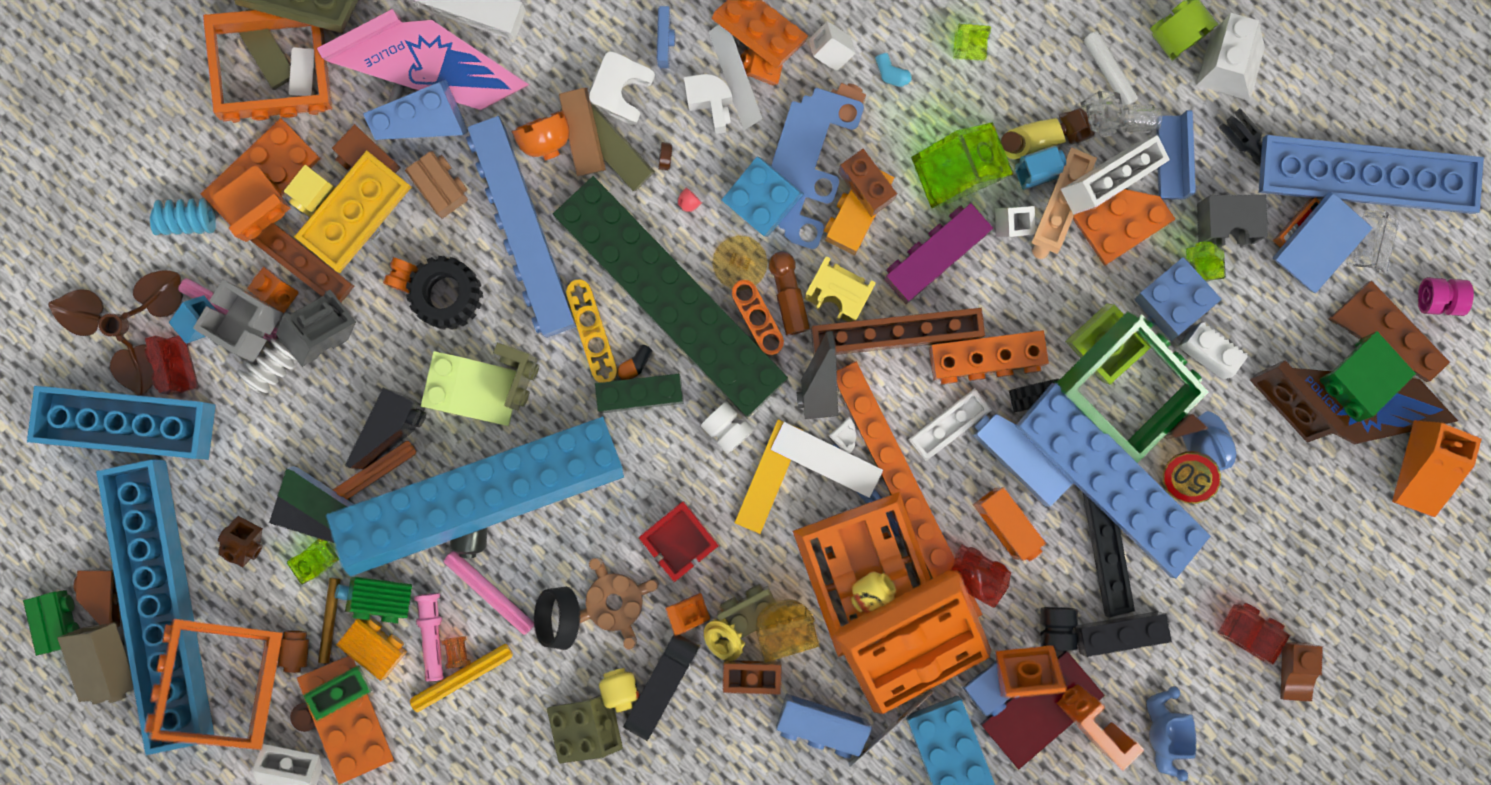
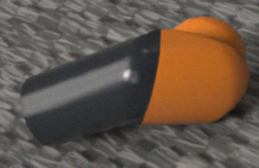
M640 345L634 357L620 364L617 371L620 379L628 380L638 376L653 352L652 349L646 345Z

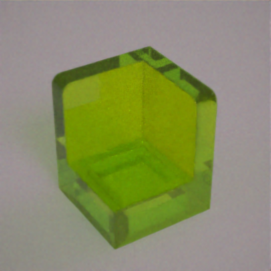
M958 23L955 30L953 59L985 61L991 26Z

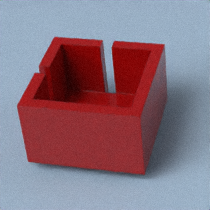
M682 501L638 537L654 558L660 553L664 558L658 563L673 582L677 581L696 565L692 561L694 558L700 562L719 546V543L685 501Z

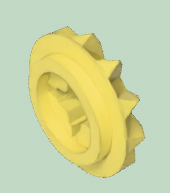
M715 618L704 628L705 642L711 652L720 659L734 661L744 653L742 649L745 642L740 639L742 633L734 629L735 624L728 625L726 619L719 621Z

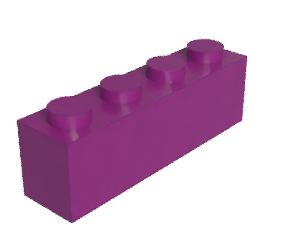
M972 203L965 209L960 205L949 215L951 218L950 222L944 227L939 223L928 233L931 237L923 245L920 241L907 251L910 255L902 263L898 259L886 269L888 275L884 280L905 304H908L993 229Z

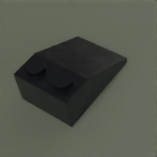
M383 388L345 466L353 469H364L378 460L414 432L416 427L420 428L427 416V413L424 412L425 408L421 407V403L403 394Z

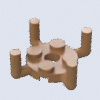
M599 557L593 558L589 562V567L595 570L598 579L587 592L586 609L580 611V623L591 619L603 630H621L625 639L623 642L624 647L632 649L637 644V638L631 625L641 613L643 595L654 592L659 587V583L656 579H651L637 585L635 581L625 575L608 574L603 560ZM617 594L622 598L620 609L611 610L607 606L606 601L609 595Z

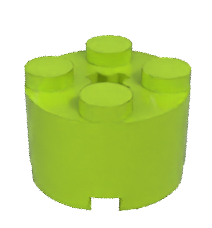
M1200 0L1182 1L1172 10L1174 16L1170 14L1150 28L1153 38L1171 61L1178 58L1184 50L1195 45L1209 34L1213 28L1219 25Z

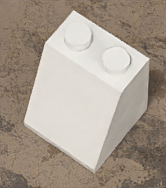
M1230 13L1210 34L1196 86L1251 100L1265 49L1259 20Z

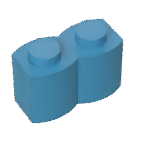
M1057 146L1022 156L1020 162L1015 165V171L1022 190L1056 180L1058 174H1061L1064 166H1066V158L1063 151L1058 150Z

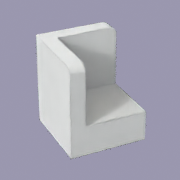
M828 21L809 39L813 57L835 71H838L856 54L851 37Z

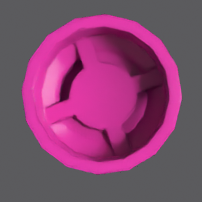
M1427 277L1420 284L1418 308L1423 314L1440 315L1444 312V314L1451 316H1465L1473 305L1474 290L1469 280L1449 279L1446 281L1443 278Z

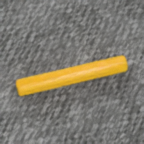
M503 644L413 696L409 701L412 709L415 712H420L512 658V650L507 644Z

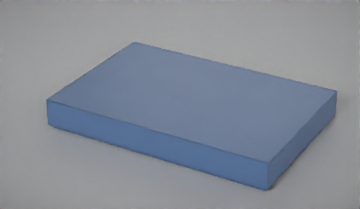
M1329 192L1272 259L1308 290L1316 294L1373 227L1338 196Z

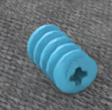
M205 198L199 200V206H197L194 199H189L187 207L183 199L177 200L176 207L173 201L168 199L166 200L165 208L161 200H156L154 208L151 210L150 227L154 235H159L160 233L163 235L171 233L179 235L182 233L192 234L193 232L202 234L205 231L211 234L214 233L216 228V216L213 208L208 206Z

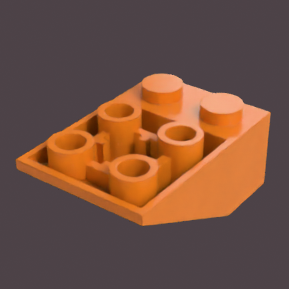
M1414 420L1392 502L1428 516L1436 517L1474 468L1482 439L1441 422Z

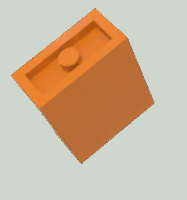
M1079 684L1068 689L1063 694L1062 699L1057 702L1060 708L1089 740L1122 771L1144 751L1136 741L1113 722L1103 730L1094 722V718L1104 709V705Z

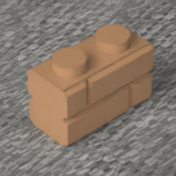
M429 151L418 161L407 167L405 172L435 213L443 219L469 200L464 194L468 189L459 177L452 178L448 172L452 167L443 155L437 157L433 151Z

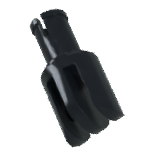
M1239 108L1235 112L1237 118L1230 116L1226 120L1229 127L1222 124L1219 126V129L1240 152L1247 151L1261 166L1262 132Z

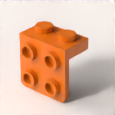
M258 166L249 168L213 197L216 205L232 224L228 227L235 237L245 242L256 238L263 229L271 223L280 220L291 209Z

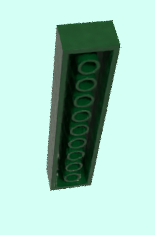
M594 176L553 213L555 219L747 419L788 380V377Z

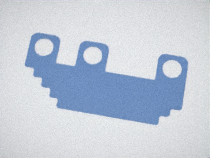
M816 88L811 97L805 95L801 103L795 101L791 103L771 166L804 193L778 226L785 230L784 236L794 244L809 249H815L819 246L824 231L823 223L802 216L800 213L806 197L826 204L833 202L839 186L838 177L816 170L815 167L830 123L850 130L856 129L864 110L862 102ZM845 104H851L857 110V116L851 122H844L839 117V110ZM821 178H826L832 183V191L827 196H819L815 192V183ZM805 224H812L817 229V236L811 242L803 241L800 237V229Z

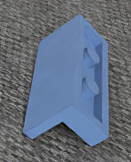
M1186 110L1181 116H1158L1156 118V133L1170 159L1158 167V193L1162 200L1188 199L1196 192L1192 110Z

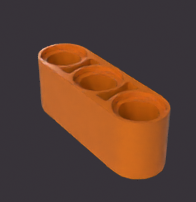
M749 280L738 281L732 288V299L753 339L767 356L778 354L784 345L783 336L753 282ZM742 286H746L752 291V297L747 301L740 300L736 295L737 289ZM761 311L765 315V322L759 326L752 324L749 319L752 312ZM768 335L775 336L779 342L778 348L772 351L767 350L763 346V339Z

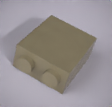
M116 623L82 627L57 637L79 702L91 701L94 705L108 700L109 703H114L126 698V692L134 689L130 666Z

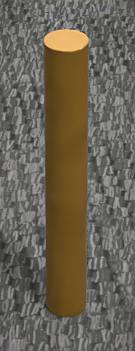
M329 578L318 663L321 664L330 663L338 599L335 598V591L338 584H340V578Z

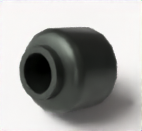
M488 527L450 540V548L459 553V556L462 558H475L477 553L483 552L487 547Z

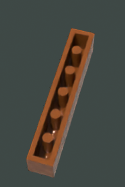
M982 308L824 324L811 327L813 355H815L826 332L829 331L833 332L836 355L981 339L985 336Z

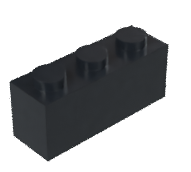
M1159 611L1081 624L1075 627V632L1078 634L1079 653L1085 657L1172 642L1167 614Z

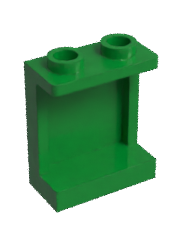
M1378 331L1361 338L1355 344L1356 349L1331 373L1324 375L1320 379L1327 393L1335 397L1344 407L1347 415L1357 422L1373 417L1416 374Z

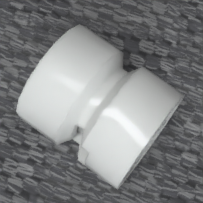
M726 401L701 424V427L711 437L718 438L717 444L728 455L754 430L744 419L736 418L737 411Z

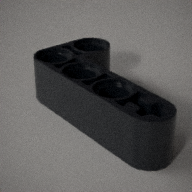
M684 633L673 635L623 726L624 729L646 741L649 740L701 646L699 641Z

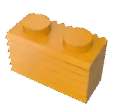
M371 616L370 620L356 619L336 646L378 680L382 681L388 677L407 653V650L402 647L404 642L393 634L389 636L381 630V623Z

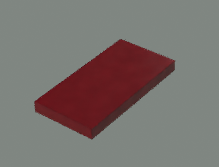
M1064 651L1057 657L1066 691L1079 684L1098 701L1105 696L1068 651ZM1060 692L1020 696L1017 699L1011 697L1005 702L1007 707L994 717L991 714L980 725L1019 770L1074 722L1057 704L1065 693Z

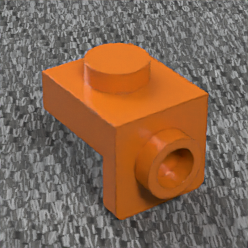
M752 49L743 51L740 58L747 77L750 76L773 86L779 83L783 64L776 69Z
M264 266L247 288L257 298L282 313H285L299 293L295 288L285 283Z

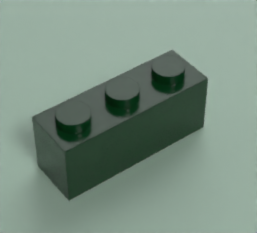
M680 374L595 383L597 409L601 414L684 404Z

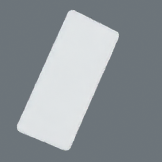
M292 48L289 95H312L314 49Z

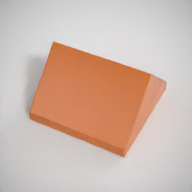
M1054 645L996 651L1001 697L1008 698L1066 692Z

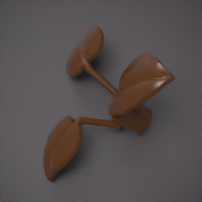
M168 270L156 271L143 276L137 281L133 289L134 298L142 303V305L129 312H124L122 315L105 314L100 316L103 311L101 299L94 292L84 289L71 291L58 299L50 301L48 306L55 319L66 330L75 335L89 336L94 334L99 327L102 334L110 337L116 336L117 341L125 344L128 349L117 351L111 359V373L121 385L132 390L137 395H143L152 387L159 370V358L151 346L141 344L133 348L132 343L124 337V334L129 329L128 318L144 311L146 308L151 315L156 317H166L173 314L179 308L182 300V292L178 290L181 284V276L177 272Z

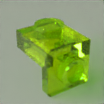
M1209 241L1196 243L1195 247L1186 248V259L1195 265L1196 271L1205 281L1219 280L1226 277L1224 251L1217 245Z
M317 539L301 554L290 558L287 561V565L300 584L303 585L321 576L340 559L328 541Z

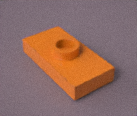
M701 593L665 608L674 635L682 634L710 620Z

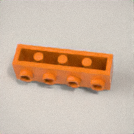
M1044 330L935 344L929 347L933 381L940 380L941 385L957 383L958 377L968 376L969 381L986 379L985 374L996 373L997 377L1014 375L1013 370L1024 369L1025 374L1041 372V366L1049 364Z

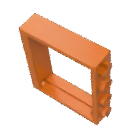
M257 10L203 15L213 112L220 121L237 123L242 118H252L253 120L261 121L267 120L269 116L274 115L292 118L296 117L297 113L309 112L311 115H319V112L332 110L328 65L317 49L325 44L323 28ZM311 26L319 95L224 104L217 34Z
M173 619L171 625H165L162 642L167 643L165 654L159 655L156 672H162L160 683L153 685L151 702H156L154 713L147 715L145 732H150L149 738L153 740L262 750L283 633ZM181 630L265 640L247 738L161 730Z

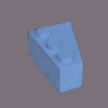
M446 80L363 113L375 140L456 136L469 132Z

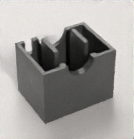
M1266 194L1209 195L1197 203L1198 244H1216V248H1221L1226 245L1225 238H1229L1231 234L1237 240V244H1240V248H1243L1268 237Z
M328 290L324 296L290 315L289 313L284 314L276 335L303 367L317 359L325 350L331 347L334 349L345 343L349 339L356 321L333 292Z

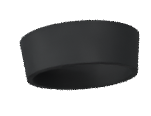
M567 586L545 589L539 595L535 605L534 628L536 637L543 647L567 650L574 644L579 631L580 609L578 599L574 591ZM556 599L559 609V625L554 637L551 616Z

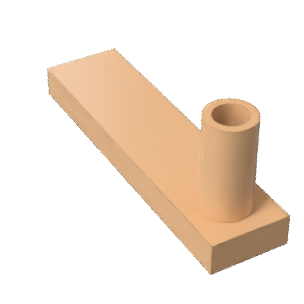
M1072 147L1066 157V166H1064L1063 172L1058 176L1031 242L1034 244L1032 253L1036 258L1044 259L1050 251L1056 254L1060 251L1074 217L1061 189L1093 170L1097 160L1096 157Z

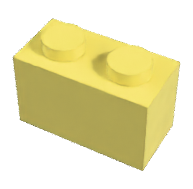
M304 165L284 192L292 197L289 200L290 204L311 217L335 187Z

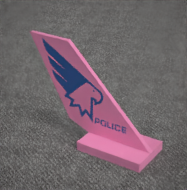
M393 9L317 48L321 57L331 64H337L418 91L446 80L456 103L482 110L529 85L433 20L403 22Z

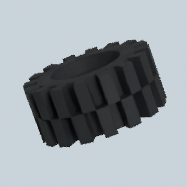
M1059 379L1009 390L1014 413L1030 409L1051 383H1057Z

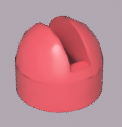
M687 187L680 193L677 202L679 207L686 212H692L702 204Z

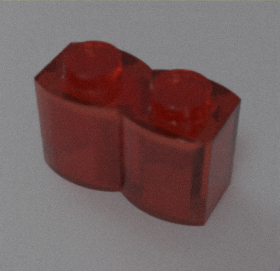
M1244 603L1243 606L1234 604L1218 634L1259 660L1274 665L1290 637L1288 633L1283 631L1285 626L1272 618L1266 621L1259 616L1261 611L1248 603Z

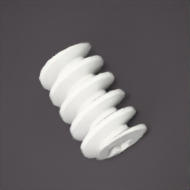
M273 338L270 339L274 347L272 350L265 346L262 348L266 355L265 357L258 355L255 359L256 365L249 362L246 363L249 370L248 373L241 370L237 371L241 379L258 393L260 391L268 393L270 391L268 383L276 385L278 383L276 375L285 377L287 373L284 367L293 369L295 366L292 360H296L281 341L279 342Z

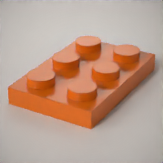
M727 0L715 10L711 18L776 69L789 59L808 38V35L798 26L791 23L762 0Z

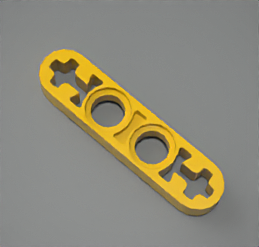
M574 280L567 286L566 294L591 373L599 383L614 381L617 378L618 370L593 291L586 281ZM580 285L582 289H587V292L583 294L585 303L587 304L591 301L592 306H583L576 311L575 306H581L577 296L572 297V293L576 291L575 287ZM590 311L596 316L595 323L588 327L583 326L580 322L581 315L584 312ZM601 338L604 341L603 350L599 353L591 352L589 349L591 339ZM608 353L609 359L605 358L603 360L607 368L612 367V371L609 373V378L605 379L602 375H597V372L601 370L599 361L593 363L592 358H601Z

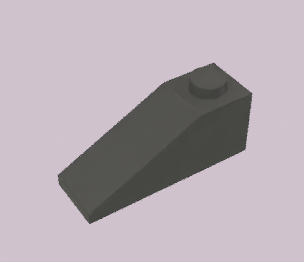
M832 331L826 332L801 379L802 391L796 392L798 409L803 408L805 419L839 416L836 348Z

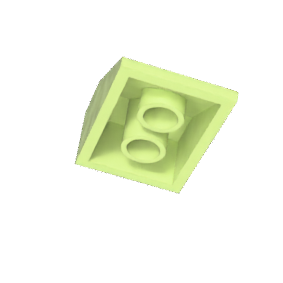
M434 351L421 407L509 426L513 409L504 405L517 371Z

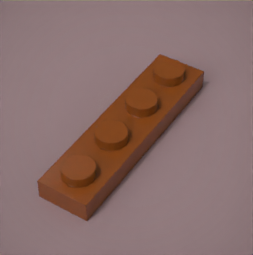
M271 223L256 238L250 240L321 296H324L326 291L331 290L342 303L355 287L275 223Z

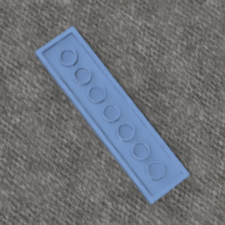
M1266 135L1262 139L1258 193L1323 199L1329 192H1332L1342 201L1476 214L1480 213L1484 157Z
M1051 383L1016 424V427L1169 577L1177 579L1211 536L1108 434H1104L1060 391L1062 388L1057 383Z

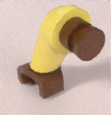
M1082 108L1060 114L1061 123H1059L1057 118L1009 130L1001 138V150L1008 158L1018 160L1022 156L1065 143V136H1067L1070 144H1077L1094 136L1095 129L1093 126L1095 123L1091 114H1087Z

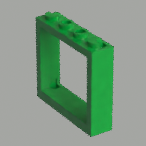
M1127 311L1057 384L1062 388L1060 391L1104 434H1108L1138 463L1209 392L1201 384L1203 381L1202 377L1195 370L1191 369L1189 371L1185 367L1188 363L1187 360L1177 351L1172 353L1168 348L1171 343L1162 334H1155L1151 330L1154 325L1142 314L1137 317ZM1136 332L1184 385L1127 441L1077 389Z

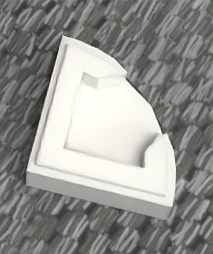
M848 417L829 435L831 440L841 450L849 454L853 451L856 443V429L851 418Z

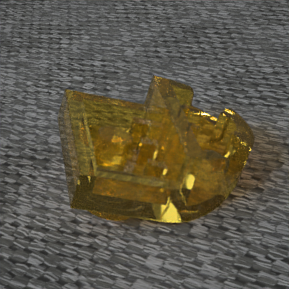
M792 599L777 601L767 606L758 616L756 633L765 663L820 647L814 626L815 619L810 610L799 601Z

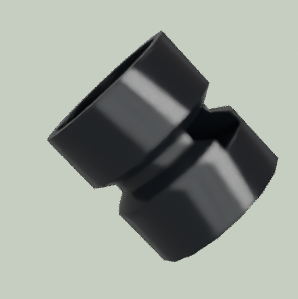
M1041 607L1040 624L1045 629L1040 632V647L1054 645L1055 650H1078V634L1073 631V628L1078 625V609Z

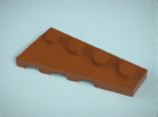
M1373 281L1367 282L1328 319L1336 325L1338 324L1358 339L1378 331L1416 373L1415 375L1425 382H1430L1450 363Z

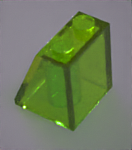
M993 122L956 130L911 157L931 209L955 202L1013 175Z

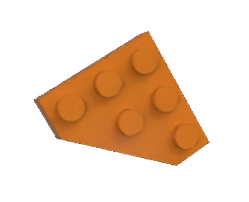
M1127 189L1120 191L1095 208L1074 214L1073 217L1074 222L1104 266L1176 220L1160 196Z

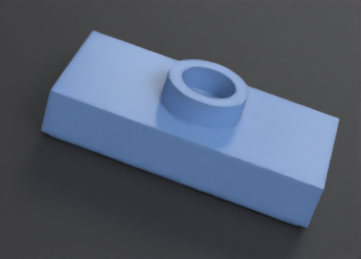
M660 6L658 8L657 63L659 68H669L670 46H675V29H670L671 14L669 6Z

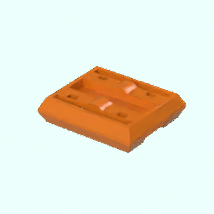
M900 492L792 531L838 657L844 655L835 638V634L841 625L828 592L836 590L847 620L851 622L855 619L850 620V615L856 613L857 618L866 614L864 611L860 612L854 607L851 598L853 597V585L869 573L878 572L886 574L892 580L896 588L894 599L913 589L905 564L911 563L918 586L931 580ZM886 512H892L899 526L898 531L908 556H901ZM887 525L891 536H889L888 532L882 533L881 528ZM818 538L833 581V583L826 586L810 540ZM832 546L835 556L832 552L826 554L825 548ZM939 607V608H937V609H935V610H933V611L936 612V611H938V610H940V609H942V608ZM879 639L869 644V646L879 642Z
M958 571L942 573L893 599L890 603L838 628L835 634V638L873 712L884 714L990 658L992 651ZM941 606L944 607L936 612L933 611ZM879 639V642H877V643H875V644H873V645H871V646L869 647V644H871V643H873V642H875L876 640Z

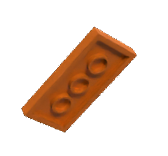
M280 118L200 194L231 226L232 224L213 200L217 192L252 166H258L282 196L285 193L284 190L304 165L311 169L321 158Z
M346 656L297 677V681L304 695L357 665L354 659ZM368 693L318 721L315 720L310 711L339 785L394 761Z

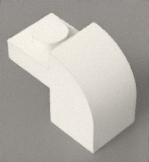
M709 74L684 77L689 111L711 108L715 134L726 133V124L731 122L729 109L723 106L733 104L732 94L727 84L720 78Z

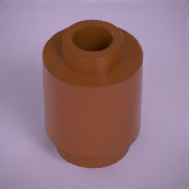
M283 631L278 656V666L283 667V672L299 673L302 667H307L309 639L307 638L306 631Z

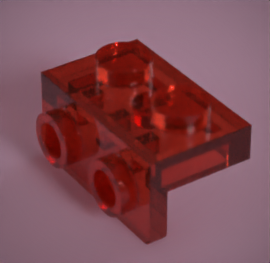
M156 335L145 338L147 345L145 347V356L152 365L154 372L152 374V383L159 393L176 395L199 387L188 343L186 344L179 335L171 338H163Z
M961 544L950 571L959 572L969 595L995 608L1009 588L1011 571L1004 564L998 561L993 562L984 557L976 548H968Z

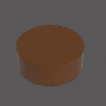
M661 142L658 170H670L671 143Z

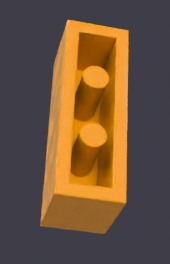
M881 171L892 185L895 177ZM850 190L849 194L843 192L836 206L840 211L836 219L830 217L823 232L827 233L826 242L855 256L876 214L871 217L852 190Z

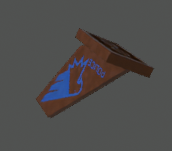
M1283 360L1258 372L1250 379L1253 385L1307 443L1330 434H1335L1355 445L1411 432L1414 420L1441 422L1444 424L1458 421L1420 379L1411 378L1373 417L1360 422L1348 416L1344 407L1335 397L1327 393L1325 386L1320 382L1324 375L1332 371L1292 368L1286 360Z

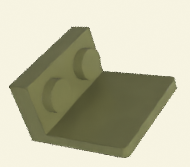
M497 342L493 353L500 356L499 362L517 369L504 406L519 411L520 406L524 407L528 401L530 391L526 389L529 381L535 380L540 365L536 364L538 359L531 354Z
M761 584L745 591L746 597L739 601L733 597L720 604L721 610L716 615L719 621L726 619L728 625L735 624L734 629L742 633L741 638L783 617L769 587L762 588Z
M601 695L585 701L555 705L547 708L556 754L560 764L604 758L623 749L614 708L609 709L604 706Z

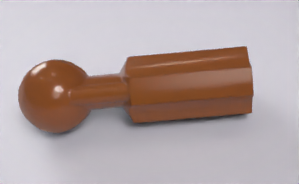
M781 251L771 256L769 270L775 278L778 291L777 299L786 336L809 331L810 327L801 289L798 288L794 272L796 262L792 255Z

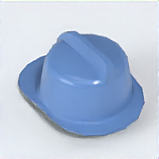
M1206 411L1197 418L1208 429L1183 435L1184 444L1189 454L1208 458L1218 471L1231 468L1235 463L1237 454L1235 443L1222 419L1213 412ZM1193 461L1199 471L1204 474L1211 473L1210 469L1203 463Z

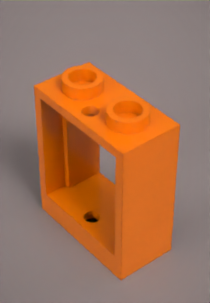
M1004 487L992 489L972 504L1013 559L1021 561L1027 559L1031 561L1043 552L1041 547L1046 542Z

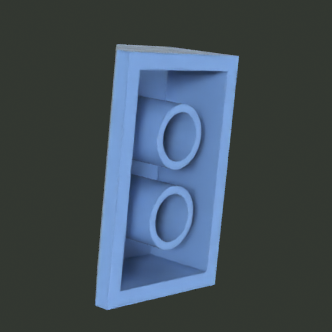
M787 693L776 725V730L781 731V737L796 741L797 737L808 740L807 744L821 750H824V747L827 746L836 749L835 754L851 759L852 755L860 756L872 728L865 718Z

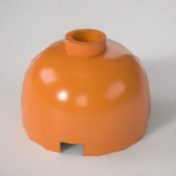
M563 111L552 113L549 118L536 119L511 131L521 151L531 157L543 156L545 161L560 155L558 149L563 147L569 138V126Z

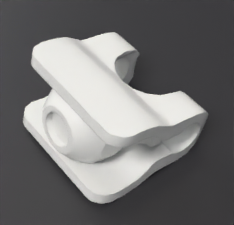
M608 52L605 54L601 66L594 77L589 100L604 116L635 125L638 122L640 112L625 102L621 93L622 88L632 83L650 86L655 73L651 69L633 62L620 54Z

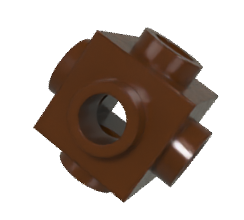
M237 516L228 527L222 530L218 537V542H220L218 555L222 556L226 561L235 563L243 568L250 559L255 560L260 554L263 547L260 544L263 528Z

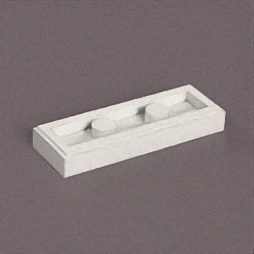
M974 388L910 437L908 441L926 462L992 411V409Z

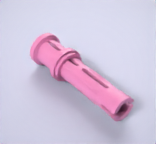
M440 593L414 596V601H417L419 617L416 620V625L421 628L425 681L444 679L439 640V625H441L442 617L439 616L437 601L440 598Z

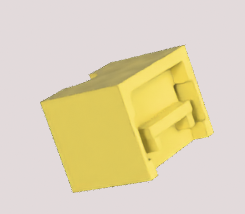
M826 256L806 292L805 300L817 305L816 310H819L824 303H834L839 309L837 321L840 318L847 322L856 321L876 282L871 280L869 285L864 284L865 278L855 275L838 264H834L833 267L830 266L829 262L831 259Z

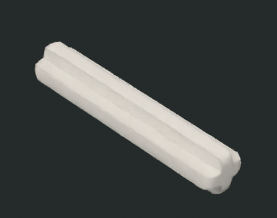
M1097 31L1087 35L1084 43L1124 107L1133 104L1138 97Z

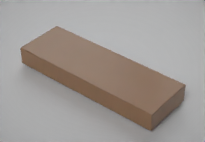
M588 88L560 93L559 98L562 111L569 126V142L577 176L605 171Z

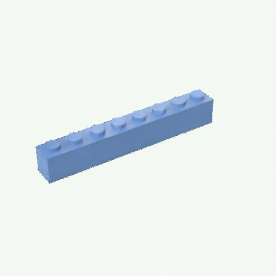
M499 116L467 127L470 136L466 137L472 153L477 152L479 162L475 163L481 179L486 177L489 186L485 188L487 198L490 204L495 203L498 213L494 214L496 223L500 230H505L508 238L503 240L509 256L514 255L517 265L513 266L514 273L518 281L523 280L526 291L522 292L527 307H533L535 317L531 319L537 334L542 332V335L548 338L577 327L503 121Z

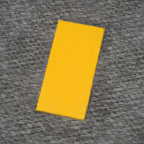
M366 150L294 237L336 272L341 273L412 187Z

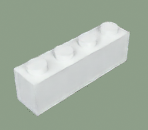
M408 0L412 7L513 41L516 40L526 12L521 0Z
M1158 135L1133 144L1065 186L1061 191L1074 215L1097 207L1170 159Z

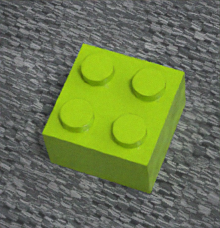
M1106 303L1065 342L1082 358L1124 314L1115 304ZM1134 332L1094 374L1103 383L1110 385L1144 355L1150 347Z

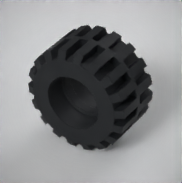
M438 256L436 260L431 257L426 259L427 264H418L416 266L419 269L418 272L414 273L412 271L409 276L413 280L411 283L407 282L406 289L410 290V294H406L407 301L411 302L409 307L412 312L416 313L420 320L439 329L445 330L449 328L453 330L457 329L458 325L465 326L468 324L466 320L469 318L474 319L476 308L480 309L481 307L479 298H483V292L479 288L481 287L480 280L476 278V274L469 267L456 258L450 257L448 259L445 256ZM453 278L459 286V294L456 301L447 308H436L431 302L433 286L441 279Z

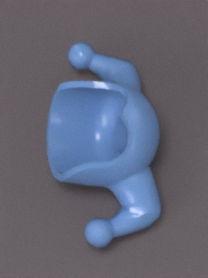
M1172 686L1168 691L1155 694L1146 700V707L1152 721L1149 739L1155 750V764L1158 771L1175 776L1179 781L1184 782L1188 779V772L1184 769L1178 770L1172 765V762L1174 760L1195 759L1196 729L1192 714L1171 713L1164 704L1169 699L1180 697L1181 692L1179 688Z

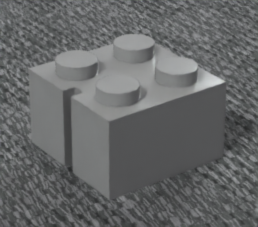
M222 279L209 302L228 310L227 315L206 306L193 329L233 354L254 362L267 341L263 336L265 333L269 335L272 333L283 313L244 289Z

